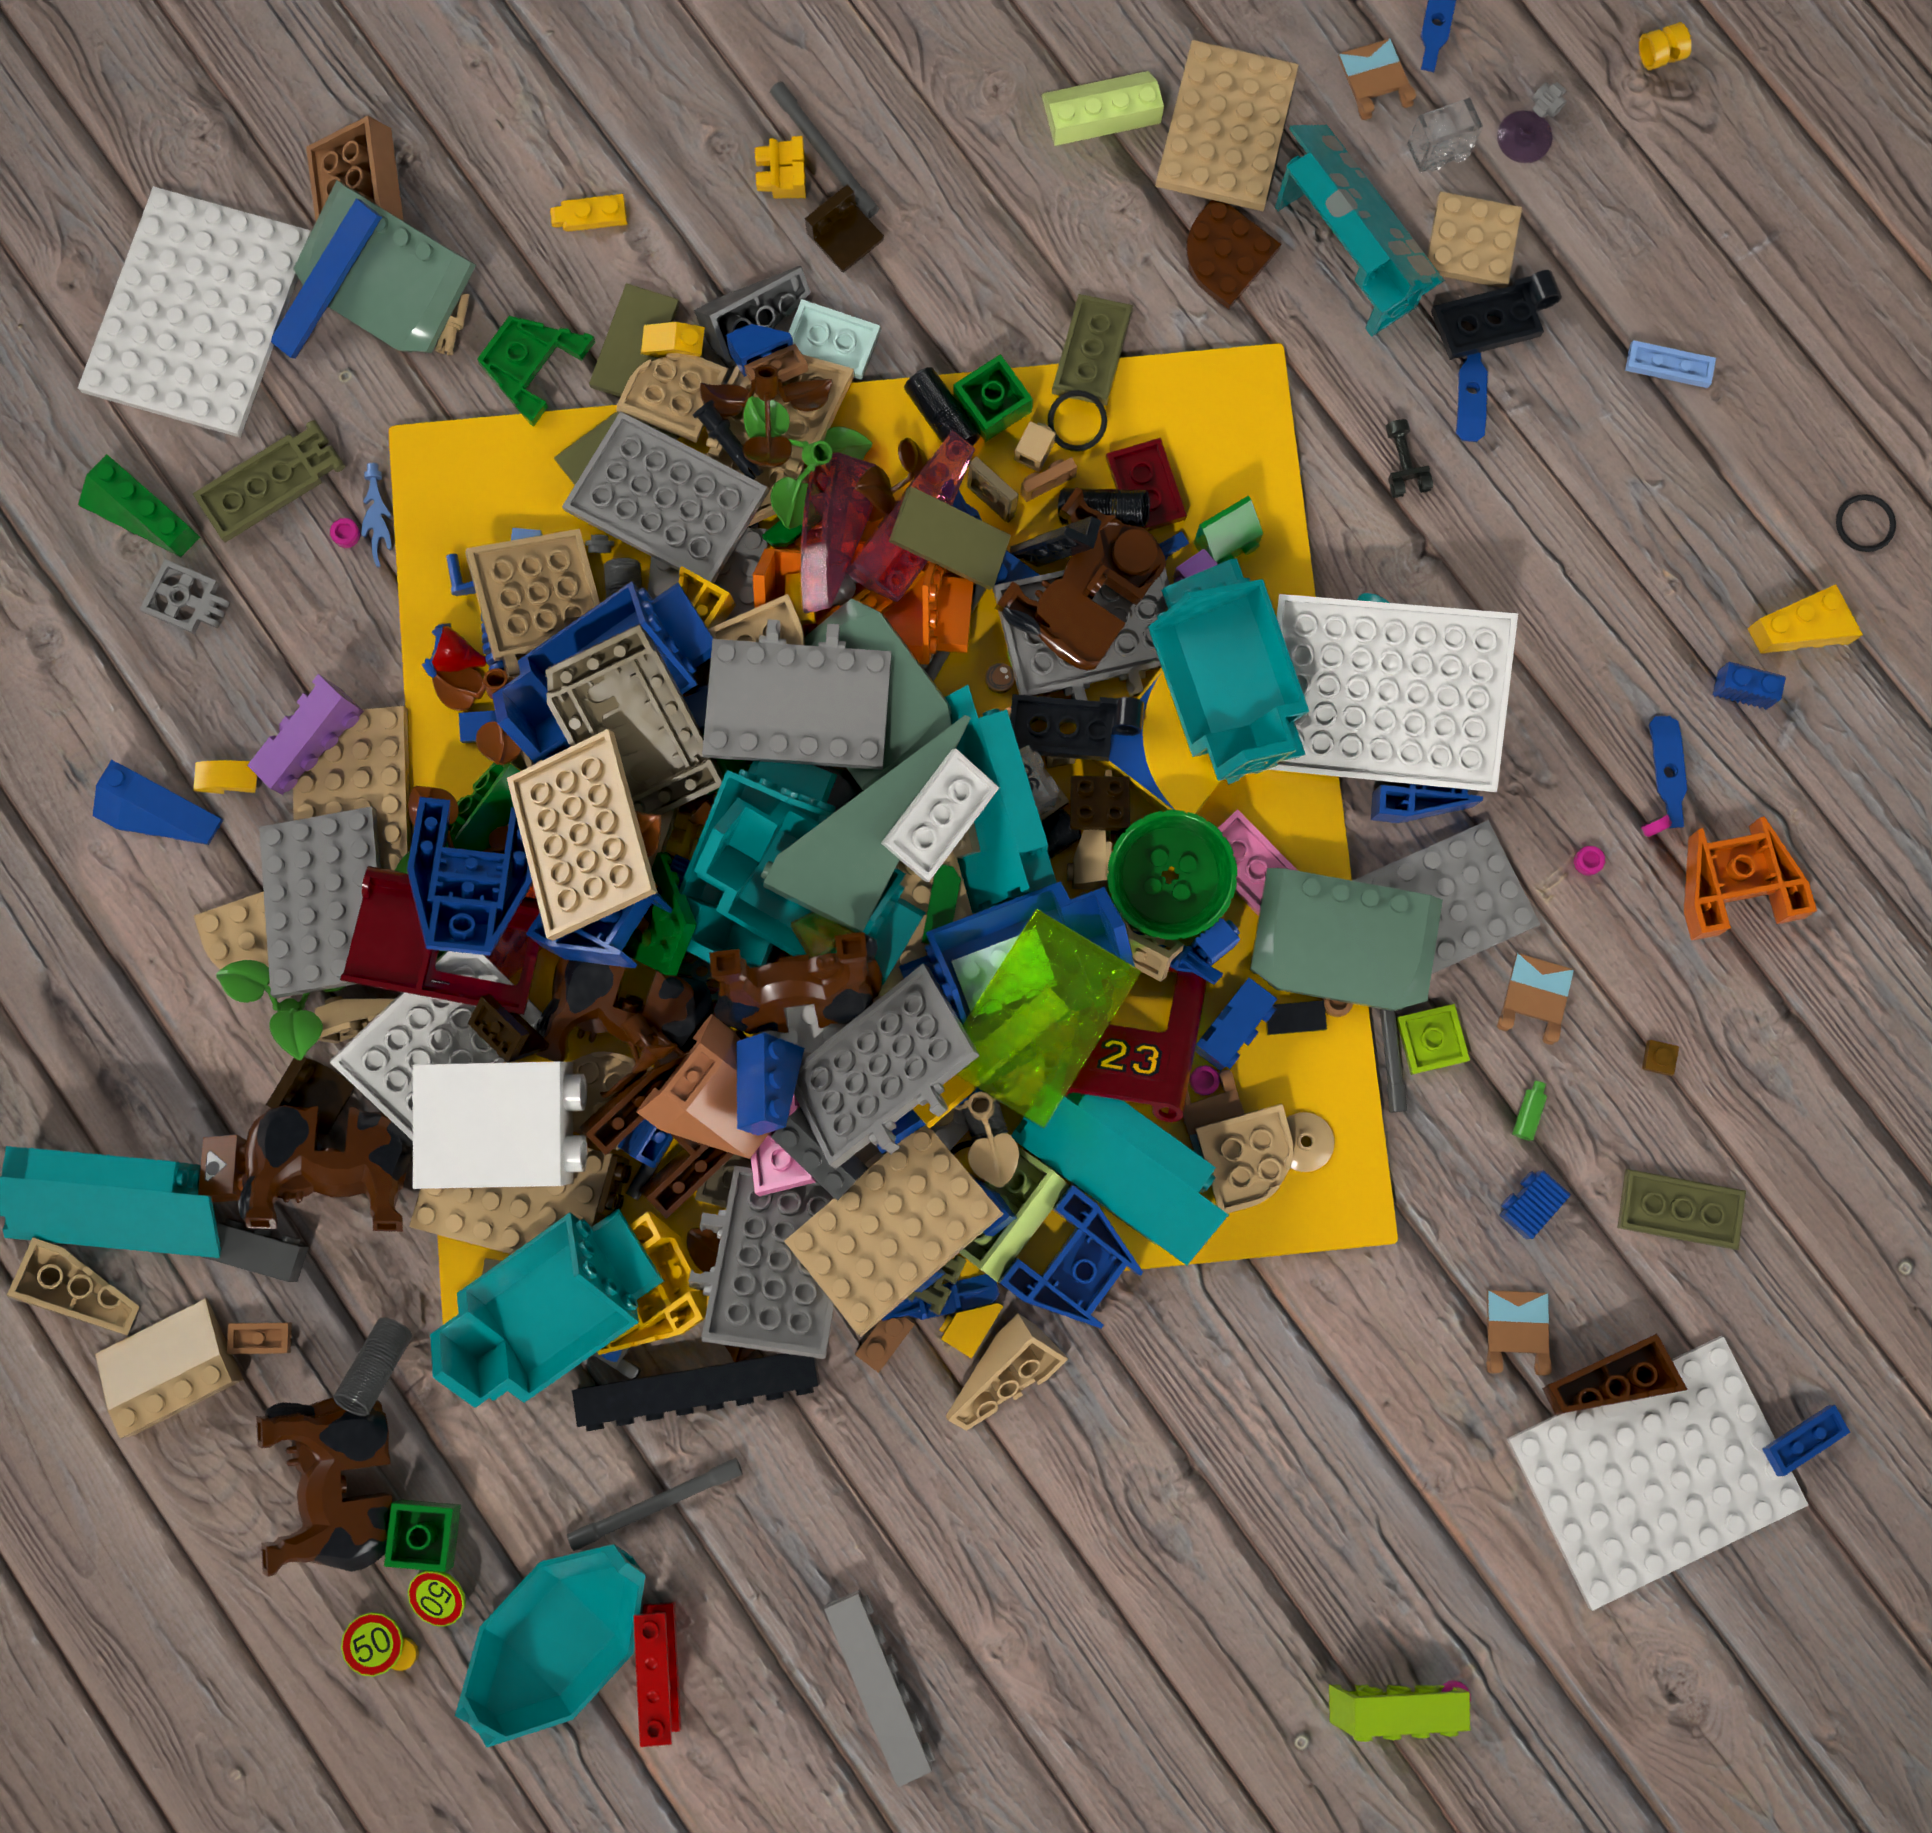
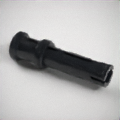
M711 399L692 416L695 419L698 418L706 427L710 439H717L741 472L754 480L757 478L756 476L764 472L758 464L752 463L745 458L743 445L730 430L731 422L721 416L714 407L715 402Z

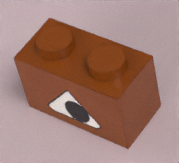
M239 1135L203 1137L198 1195L211 1196L212 1203L239 1201L241 1192L248 1180L245 1167L246 1139Z

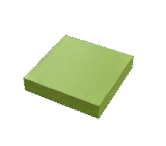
M1455 1004L1396 1018L1411 1075L1470 1061Z

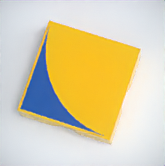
M1161 667L1137 697V699L1144 702L1141 733L1134 736L1112 734L1109 762L1092 761L1105 771L1112 770V776L1130 777V788L1140 793L1157 811L1180 810L1185 811V813L1197 814L1220 781L1217 780L1209 754L1192 757Z

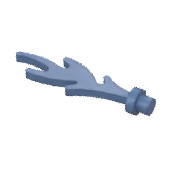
M368 463L367 471L364 472V478L370 481V486L363 502L368 504L373 500L374 503L368 509L363 519L362 536L366 538L369 530L373 529V559L376 566L381 567L378 557L380 539L384 538L388 550H392L391 536L381 516L385 515L391 518L392 515L385 507L379 493L377 481L382 479V472L379 471L377 463Z

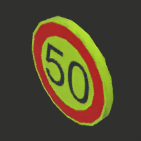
M424 1570L419 1572L410 1582L408 1588L409 1603L414 1613L424 1622L433 1626L445 1627L454 1624L462 1616L466 1606L465 1593L459 1582L450 1574Z
M370 1612L358 1616L348 1625L342 1636L341 1651L344 1661L351 1670L363 1676L374 1677L386 1673L396 1665L402 1654L404 1640L401 1629L394 1619L384 1613Z

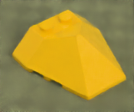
M646 1212L631 1223L630 1227L664 1282L637 1300L639 1323L597 1352L598 1355L684 1334L705 1319L707 1296L703 1295V1290L689 1288L691 1269L695 1273L699 1272L681 1237L652 1212Z

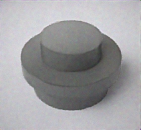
M591 535V540L585 541V546H588V553H612L611 546H614V541L608 540V535Z

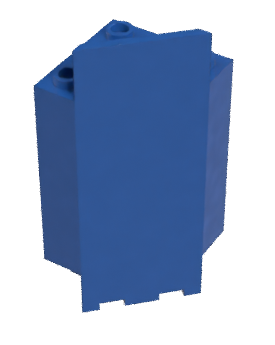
M631 581L518 660L521 675L493 693L492 697L498 725L534 764L570 747L547 705L546 697L548 689L545 670L564 659L640 623L656 644L681 694L683 695L697 685L694 672L697 671L696 667L711 658L712 641L714 638L679 582L652 600L645 588L639 589Z
M1060 881L926 932L929 944L924 946L927 956L900 965L899 968L903 978H906L922 964L930 968L947 1001H949L976 1048L1041 992L972 1017L953 967V960L1037 929L1058 984L1050 989L1069 1009L1060 1018L1106 1001L1101 980L1134 968L1135 964L1125 924L1105 887L1070 900Z

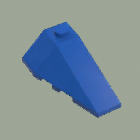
M112 759L96 784L92 816L120 831H131L209 845L223 822V819Z

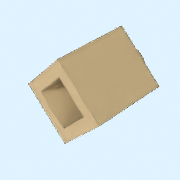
M1030 421L1015 449L1014 461L1040 473L1055 444L1056 433L1052 432V429L1043 423L1035 424Z

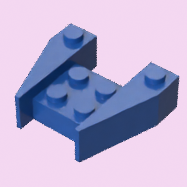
M1404 783V787L1380 785L1372 792L1370 820L1390 823L1413 821L1473 808L1483 801V796L1468 795L1467 789Z
M657 892L554 941L546 938L541 914L539 913L526 935L544 949L565 960L636 968L638 964L622 952L627 941L651 904L669 913L673 909Z
M1070 1185L1052 1210L1076 1228L1041 1276L1020 1259L1015 1258L998 1282L1023 1302L1102 1329L1104 1325L1091 1315L1126 1267L1139 1276L1142 1275L1143 1271L1098 1204L1075 1186Z

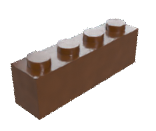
M1658 1334L1650 1336L1542 1388L1556 1416L1568 1412L1688 1390Z

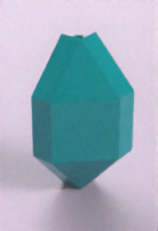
M615 1544L540 1561L479 1627L455 1717L465 1721L474 1731L479 1733L486 1748L573 1720L634 1654L633 1615L640 1614L646 1576L634 1557Z

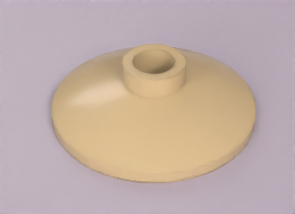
M1307 1112L1296 1113L1287 1117L1293 1142V1157L1290 1168L1299 1172H1310L1324 1166L1331 1158L1334 1150V1136L1327 1122L1321 1117ZM1303 1136H1308L1311 1139L1309 1147H1304L1301 1144Z

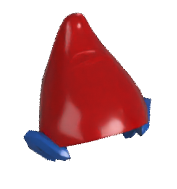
M451 623L439 624L432 631L436 636L431 659L426 658L425 663L422 664L426 673L434 678L437 672H459L466 668L484 667L487 662L485 656L478 653L458 632L451 628Z

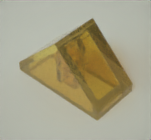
M811 912L791 922V928L804 951L809 955V959L819 955L836 953L835 936L855 933L815 912Z

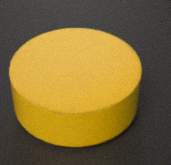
M403 1637L402 1654L392 1669L403 1671L410 1668L416 1662L419 1651L416 1643L410 1638Z

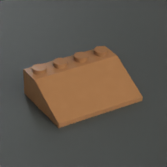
M366 116L306 147L315 221H317L336 180L344 183L368 200L403 220L392 130L390 127L370 116Z

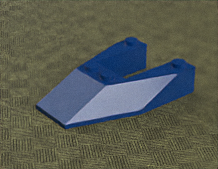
M420 797L407 873L426 949L490 956L532 885V878L515 809L511 807L504 854L447 848L450 800Z

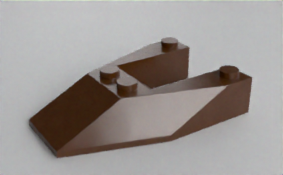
M734 1030L740 1040L748 1038L742 1031ZM688 1053L646 1073L601 1106L579 1128L606 1156L645 1119L636 1112L654 1087L660 1091ZM671 1134L684 1149L639 1191L667 1219L734 1154Z

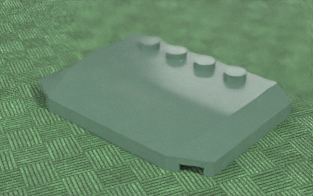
M336 180L293 268L304 285L355 199L362 200L382 218L328 307L396 350L432 353L476 264L455 251L448 249L368 200L354 189Z
M851 598L805 636V645L818 646L819 642H826L827 624H839V641H846V648L891 651L883 770L846 767L859 786L865 790L952 725V710L949 702L884 614Z
M1267 868L1250 971L1258 974L1276 990L1389 1011H1396L1408 1006L1424 1003L1428 1000L1443 900L1423 893L1285 868Z

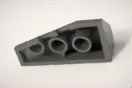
M797 266L718 297L695 309L694 312L699 325L705 327V339L725 366L729 368L736 363L729 353L727 334L750 324L775 329L774 327L785 316H789L799 306L801 299L804 300L811 292L802 266Z

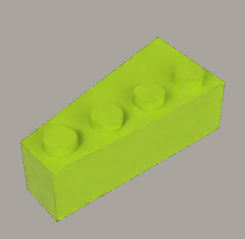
M1329 1684V1723L1354 1737V1740L1360 1742L1372 1741L1373 1736H1382L1388 1740H1400L1401 1735L1408 1734L1415 1738H1429L1430 1733H1440L1442 1736L1455 1737L1459 1735V1731H1470V1692L1460 1687H1453L1450 1692H1442V1689L1445 1687L1444 1685H1415V1691H1411L1410 1687L1387 1685L1386 1691L1380 1688L1369 1687L1368 1685H1355V1691H1346L1341 1688V1685Z

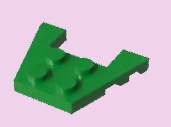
M508 316L477 360L479 365L529 424L535 426L548 408L546 401L527 391L526 388L557 347L582 361L594 345L595 338L591 334L584 333V335L571 333L569 329L560 328L558 330L545 327L543 323Z
M658 852L651 871L654 882L662 891V898L673 910L669 913L654 905L648 928L644 930L643 934L639 929H635L622 952L665 975L676 976L697 924L686 895L680 894L677 888L680 880L677 872H671L668 864L672 862L670 855Z

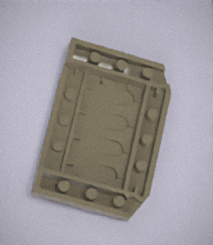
M640 623L545 670L548 689L546 693L547 705L570 747L606 729L614 732L635 811L662 815L720 787L723 780L720 766L715 758L703 757L704 736L656 644Z

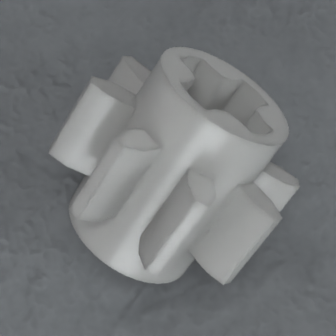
M1547 82L1544 83L1532 97L1536 104L1532 110L1541 118L1543 116L1546 117L1547 114L1553 118L1565 106L1567 100L1563 98V95L1567 90L1558 82L1553 83L1551 86Z

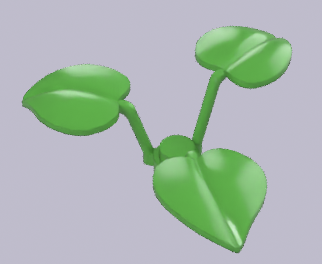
M753 396L748 398L744 408V426L749 438L766 437L765 401ZM775 400L770 401L771 437L781 436L789 428V414L779 402ZM840 426L829 428L824 441L809 444L807 441L802 442L788 439L791 445L803 448L802 459L807 468L798 476L797 481L791 477H785L777 481L772 487L770 496L772 507L786 528H795L804 523L815 508L816 491L812 485L802 483L803 479L810 472L814 471L815 467L827 464L830 470L841 475L855 471L873 445L869 439L855 430Z
M255 960L236 961L226 965L217 972L216 978L224 992L236 1001L244 1003L254 1002L263 996L264 991L268 993L273 1004V1010L277 1011L270 1020V1032L279 1046L288 1054L300 1061L319 1040L323 1028L322 1021L313 1012L302 1010L305 1008L310 992L303 993L299 1002L288 998L279 1003L277 998L272 997L270 994L271 988L268 986L270 983L269 967ZM346 986L337 987V988H332V989H326V990H323V991H326V992H334V991L341 990L342 988H344V987H346Z

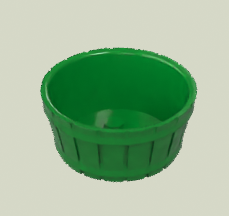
M1180 810L1159 811L1135 821L1118 838L1108 862V887L1117 910L1123 914L1122 917L1134 928H1138L1139 931L1149 936L1160 937V939H1184L1200 934L1201 931H1206L1227 911L1232 902L1231 898L1234 897L1236 891L1237 864L1228 840L1222 836L1223 833L1210 821H1205V818L1197 814L1185 813V811ZM1169 867H1174V872L1179 874L1178 880L1173 879L1171 884L1166 883V878L1161 876L1162 871H1168Z

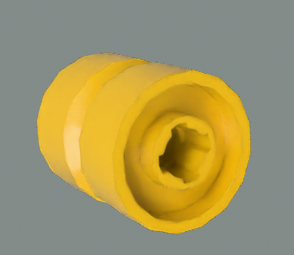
M1682 22L1666 26L1662 30L1657 29L1642 34L1639 39V55L1643 65L1648 70L1665 66L1668 62L1674 63L1686 59L1691 53V37L1687 27Z

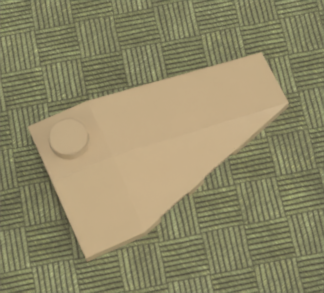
M1106 770L1104 776H1112V770ZM1111 830L1083 831L1073 863L1067 864V881H1072V889L1097 890L1105 887L1106 890L1108 889L1107 874H1109V871L1107 870L1112 852V842H1109Z
M336 996L325 1000V1005L315 1008L314 1012L320 1018L323 1025L322 1034L318 1041L337 1044L354 1038L394 999H343L342 996Z
M32 1238L7 1293V1297L124 1335H128L139 1309L136 1303L106 1282L63 1247L36 1238Z
M1017 1313L996 1334L946 1414L947 1420L967 1431L997 1412L998 1405L1010 1397H1013L1014 1400L1023 1395L1021 1390L1034 1382L1040 1385L1048 1380L1068 1360L1067 1356L1036 1324Z

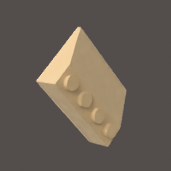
M207 1298L95 1354L107 1410L119 1438L134 1436L244 1380L233 1354H227V1341Z

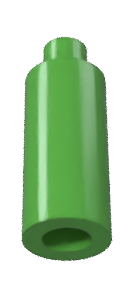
M1534 1081L1532 1090H1526L1512 1135L1527 1141L1534 1140L1548 1097L1543 1094L1546 1087L1545 1083Z

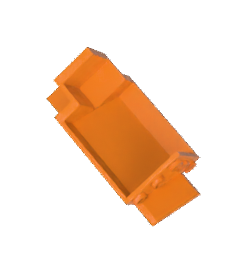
M804 538L799 551L764 548L753 573L754 608L785 595L786 574L815 572L817 581L819 574L823 570L831 566L841 567L848 560L863 577L856 584L853 599L882 576L885 567L904 552H907L924 571V575L906 595L884 613V616L918 662L929 665L932 654H936L937 651L967 653L974 582L955 573H945V568L892 543ZM816 591L817 601H815L817 622L836 606L824 603ZM817 624L802 625L804 635L806 636L815 629Z

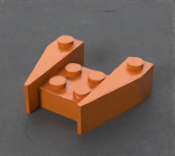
M1765 816L1760 817L1749 826L1751 835L1707 843L1704 828H1701L1688 838L1684 916L1691 941L1718 936L1731 928L1724 904L1727 902L1768 895L1776 924L1805 919L1817 912L1808 880Z

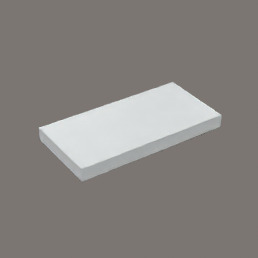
M952 749L881 844L922 880L929 882L999 787L960 751Z

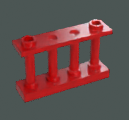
M675 1602L644 1604L642 1606L643 1614L633 1615L640 1747L672 1745V1732H679L681 1730Z

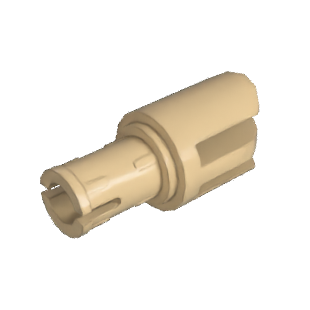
M461 294L460 302L458 300L437 341L436 352L445 354L446 351L447 355H453L456 333L464 327L469 294Z

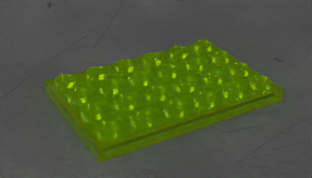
M1036 909L962 1025L980 1056L956 1075L1045 1129L1139 978L1141 971Z

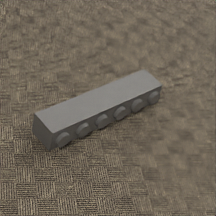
M859 1589L826 1604L824 1608L897 1788L931 1773V1762L935 1760L934 1753L929 1742L923 1743L919 1732L923 1730L917 1713L911 1714L907 1702L911 1701L908 1690L904 1683H898L894 1674L899 1670L892 1653L887 1655L882 1645L886 1642V1638L880 1624L875 1626L870 1614L874 1613V1609L868 1595L862 1596Z

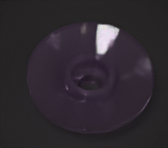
M1526 110L1509 114L1501 122L1497 132V141L1501 151L1509 159L1519 163H1532L1540 160L1549 151L1553 140L1549 123L1535 112ZM1523 130H1527L1531 134H1526Z

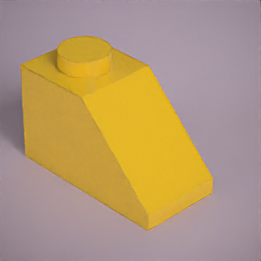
M681 322L644 325L640 354L659 358L666 357L669 353L701 357L705 327Z
M999 1303L957 1312L954 1318L948 1315L939 1331L944 1333L941 1340L972 1359L1003 1306Z

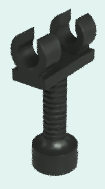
M1400 419L1388 423L1385 426L1388 438L1395 440L1402 471L1393 472L1388 477L1392 497L1404 496L1403 494L1406 493L1404 480L1417 478L1418 488L1421 493L1431 491L1433 479L1429 465L1413 468L1406 441V435L1410 433L1408 420Z

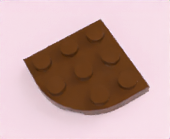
M1211 200L1191 226L1186 244L1188 268L1201 289L1229 310L1280 250L1281 243L1228 203Z

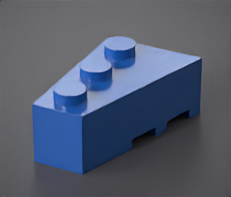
M1249 977L1196 1043L1195 1052L1219 1071L1225 1067L1230 1069L1241 1056L1237 1051L1243 1043L1248 1046L1259 1033L1255 1029L1261 1020L1267 1022L1277 1010L1273 1006L1277 998Z
M764 1032L737 1041V1129L759 1136L786 1127L804 1047Z

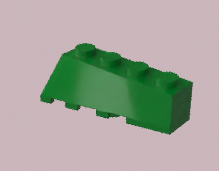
M106 454L86 475L78 506L123 527L125 530L148 540L180 558L200 538L192 528L109 455Z
M493 762L473 784L474 792L464 798L461 797L457 802L459 806L458 817L454 823L449 825L453 845L456 849L463 848L466 850L483 851L486 848H491L489 834L494 829L509 824L511 807L514 808L507 778L520 772L512 764L497 765Z

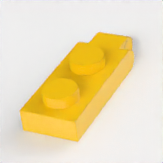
M623 194L565 200L561 202V206L550 209L552 227H563L564 231L627 225Z

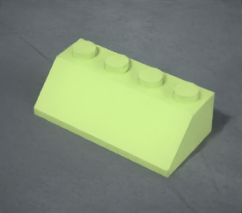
M1149 71L1042 93L1054 146L1160 124L1162 121L1163 100L1158 81Z
M1019 1146V1162L1011 1180L1002 1188H997L991 1183L985 1182L987 1186L1000 1194L1017 1218L993 1237L987 1236L982 1232L959 1252L996 1282L999 1281L1070 1187L1055 1171Z

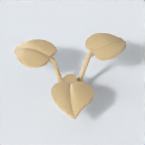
M1039 1055L995 1082V1085L1003 1091L1002 1093L989 1096L984 1092H977L969 1098V1101L966 1100L954 1108L955 1110L969 1108L972 1116L983 1122L988 1139L980 1138L972 1144L968 1153V1160L971 1169L978 1177L997 1188L1004 1187L1015 1174L1019 1162V1149L1015 1140L1007 1133H1001L993 1137L988 1121L995 1110L993 1102L1003 1099L1007 1095L1010 1101L1016 1105L1024 1106L1035 1102L1045 1086V1059ZM954 1109L933 1126L949 1125L954 1119Z

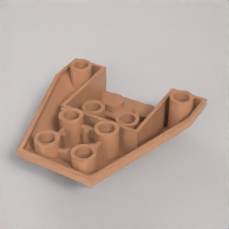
M711 1014L694 1035L693 1039L697 1042L660 1091L654 1087L636 1112L661 1131L750 1159L769 1133L757 1136L737 1129V1041H740V1038L736 1032Z

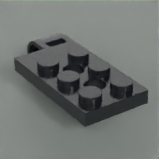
M1542 270L1529 277L1515 280L1513 285L1434 305L1431 313L1449 360L1541 337L1544 330L1536 311L1555 305L1561 300L1562 295L1552 271ZM1494 315L1500 319L1501 323L1492 324L1488 321L1487 316ZM1469 322L1474 326L1475 330L1467 331L1461 326V323Z
M1013 694L1010 721L1020 754L1109 762L1112 734L1134 736L1141 733L1144 702L1133 697H1100V701ZM1036 720H1042L1046 722L1047 727L1041 732H1036L1031 729V724ZM1068 722L1073 723L1076 726V730L1072 734H1064L1060 731L1061 725Z

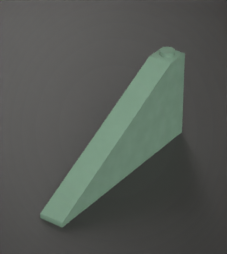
M965 715L778 854L774 863L768 861L761 874V877L765 879L763 882L764 888L855 933L863 932L900 861L881 842L950 751L957 748L968 726L970 717Z

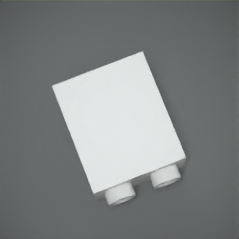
M573 1062L413 1065V1189L563 1186L573 1184L574 1172H585L587 1166L586 1138L584 1135H573V1111H584L586 1107L587 1084L585 1075L573 1074Z

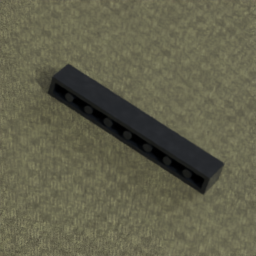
M784 1353L572 1390L577 1427L586 1426V1431L604 1429L605 1422L616 1421V1426L633 1424L634 1417L646 1416V1421L663 1419L664 1412L676 1411V1416L694 1413V1407L706 1405V1411L724 1408V1402L736 1400V1406L754 1403V1397L766 1395V1401L784 1398V1392L795 1390L796 1396L814 1393L813 1387L820 1385L816 1358Z

